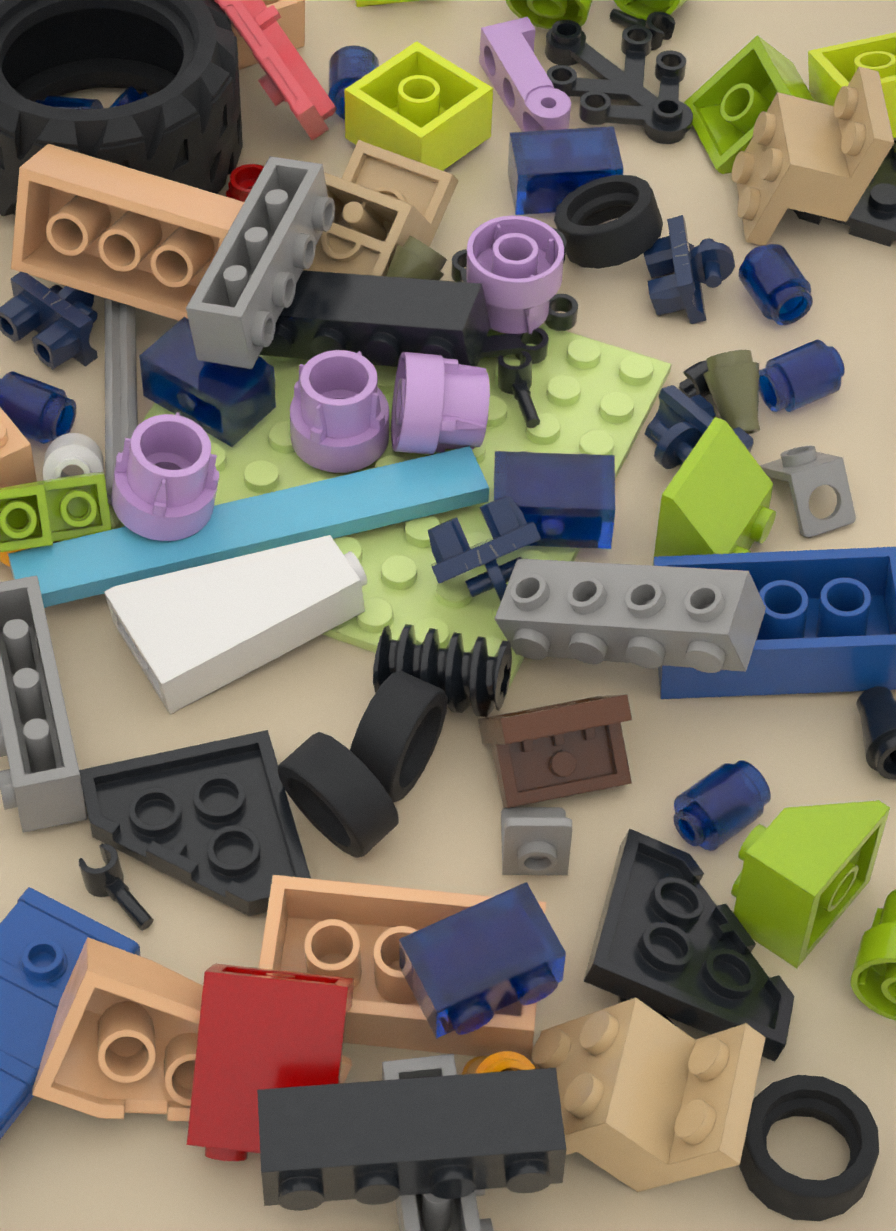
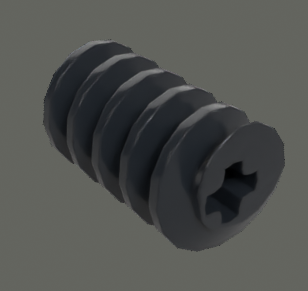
M405 624L398 640L392 639L389 625L385 626L378 642L373 666L375 693L391 674L403 671L443 689L448 697L447 704L451 712L463 713L471 703L472 710L476 716L487 717L494 707L498 711L501 709L508 691L512 664L510 641L503 640L493 657L488 656L486 637L478 636L471 652H464L462 633L454 632L447 647L441 648L438 629L429 628L423 643L417 644L414 625Z

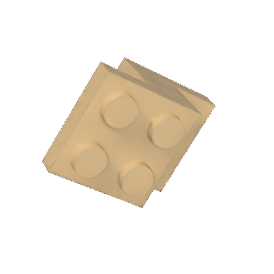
M859 66L848 86H843L839 90L834 106L777 92L767 112L763 111L759 114L755 122L753 137L745 151H740L737 154L732 167V180L737 184L739 196L737 213L738 217L742 218L746 242L766 246L787 208L847 222L894 144L878 71Z
M358 140L342 178L324 172L328 197L334 200V220L330 230L327 232L323 231L316 244L315 256L311 267L303 270L386 276L397 244L403 247L409 236L430 247L458 184V180L453 174Z
M633 998L542 1030L540 1037L533 1047L532 1061L535 1069L556 1068L566 1155L578 1152L636 1192H641L740 1165L766 1037L745 1023L695 1040L642 1001Z

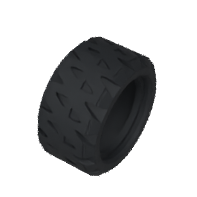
M0 0V215L16 214L19 167L47 144L218 194L226 184L227 175L236 169L243 147L237 37L232 32L229 18L214 0ZM93 88H127L152 94L132 103L102 109L76 110L42 104L67 93Z

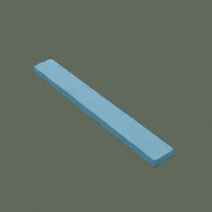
M467 446L215 505L208 523L199 532L181 540H152L134 533L125 526L56 542L49 546L9 553L8 557L14 580L37 575L45 608L104 594V591L125 583L331 535L334 539L489 502V486L471 447Z

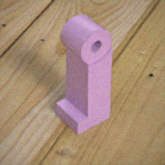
M524 17L482 27L479 64L525 138L530 143L541 147H554L562 144L568 136L571 101L565 92L553 87L554 85L535 56L534 42L536 29L530 19Z

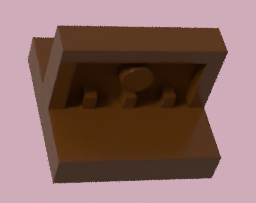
M628 695L595 696L478 719L482 744L492 745L503 807L510 808L632 784L621 722L632 720Z

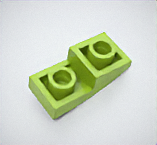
M103 472L0 488V552L53 545L55 541L69 540L112 530Z

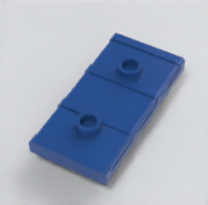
M30 887L24 891L17 900V904L0 923V1139L34 1097L32 1089L59 1002L87 937L140 956V946L134 940Z

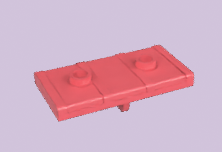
M214 0L229 18L240 37H243L253 52V56L266 73L258 82L274 105L277 106L283 101L287 102L290 106L289 108L311 140L318 138L328 131L329 128L324 120L332 116L337 108L278 24L277 20L281 18V15L275 6L272 5L267 8L262 0Z

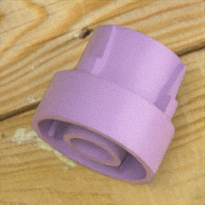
M502 216L481 224L469 237L467 243L466 279L468 283L482 284L490 328L505 334H522L526 332L531 334L534 329L541 326L546 320L549 313V300L558 292L561 286L564 245L559 234L540 220L526 216Z
M346 350L327 351L314 356L305 365H299V380L295 383L294 397L290 405V434L294 451L305 463L327 472H352L374 463L387 448L389 441V405L385 395L378 388V377L374 365L362 356L360 351L358 353Z
M402 352L396 372L392 403L391 440L393 451L433 455L435 452H445V449H459L470 446L471 449L481 447L487 427L490 398L489 376L486 368L458 364L457 359H446L442 355Z
M176 412V415L163 414L144 420L136 427L131 439L125 438L123 452H118L116 456L111 501L117 517L128 529L148 539L176 541L194 535L208 523L214 508L219 471L215 467L217 455L211 454V442L204 429L196 422L180 416V413Z

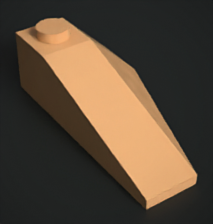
M87 937L60 999L34 1082L32 1095L97 1118L124 1119V1113L167 1114V1121H189L203 985L152 960ZM342 1055L339 1084L345 1082L352 1067L351 1059Z

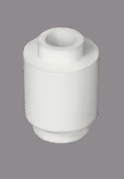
M68 433L59 436L46 450L43 480L72 476L62 471L68 465L81 467L84 471L83 474L103 472V455L99 446L94 440L83 434Z

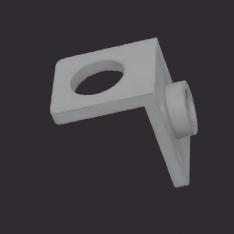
M802 446L781 453V459L760 465L768 477L789 482L798 526L802 536H816L855 522L856 515L843 457L816 452L815 446ZM829 485L836 493L837 505L830 516L818 519L813 516L809 509V498L817 487Z
M510 807L502 809V875H568L572 820L566 818V812L563 808Z

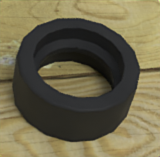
M613 175L581 185L563 199L558 205L554 217L557 230L561 231L566 238V254L569 260L584 268L600 269L612 267L637 258L654 245L661 236L663 227L662 217L649 183L633 175ZM611 219H615V220L610 221V222H608V223L601 224V223H604V222L609 221V220H611Z
M403 671L391 674L381 684L359 722L350 751L380 781L393 802L403 799L423 773L441 734L448 700L443 689Z
M322 732L311 735L277 767L281 783L299 810L329 841L343 852L355 858L365 856L399 823L398 811L380 781L358 757L332 736Z
M791 1076L772 1082L754 1098L739 1168L749 1190L768 1209L793 1220L823 1221L844 1214L863 1197L879 1155L878 1127L868 1106L848 1087L823 1076ZM792 1116L813 1117L830 1124L845 1138L850 1148V1160L845 1171L839 1176L826 1180L802 1179L786 1172L770 1157L767 1150V1135L771 1126L776 1121Z

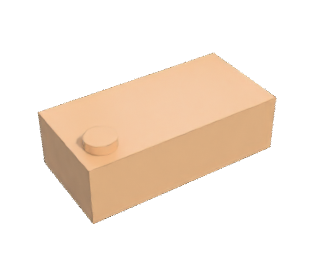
M47 144L19 167L11 269L189 324L186 307L244 202Z
M273 875L258 968L354 978L352 1007L346 1014L344 1043L467 1056H489L497 1052L512 1051L525 1056L531 1062L546 902Z

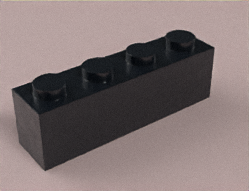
M303 270L296 283L292 304L288 308H283L276 321L275 333L271 344L268 347H263L259 355L310 360L318 354L332 350H346L355 353L360 351L362 356L367 358L373 365L398 367L401 353L412 352L442 355L446 359H457L458 364L475 366L490 329L483 287L481 283Z
M556 1068L257 1090L264 1206L280 1205L288 1210L303 1211L316 1208L324 1201L356 1199L363 1204L380 1205L392 1202L402 1195L432 1193L435 1197L442 1199H457L481 1189L507 1188L515 1193H534L547 1188L550 1184L563 1183L566 1142Z

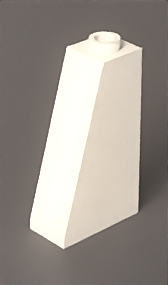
M331 535L117 585L104 591L114 625L169 714H172L365 612L362 586L367 584V577L357 557L351 551L343 554Z

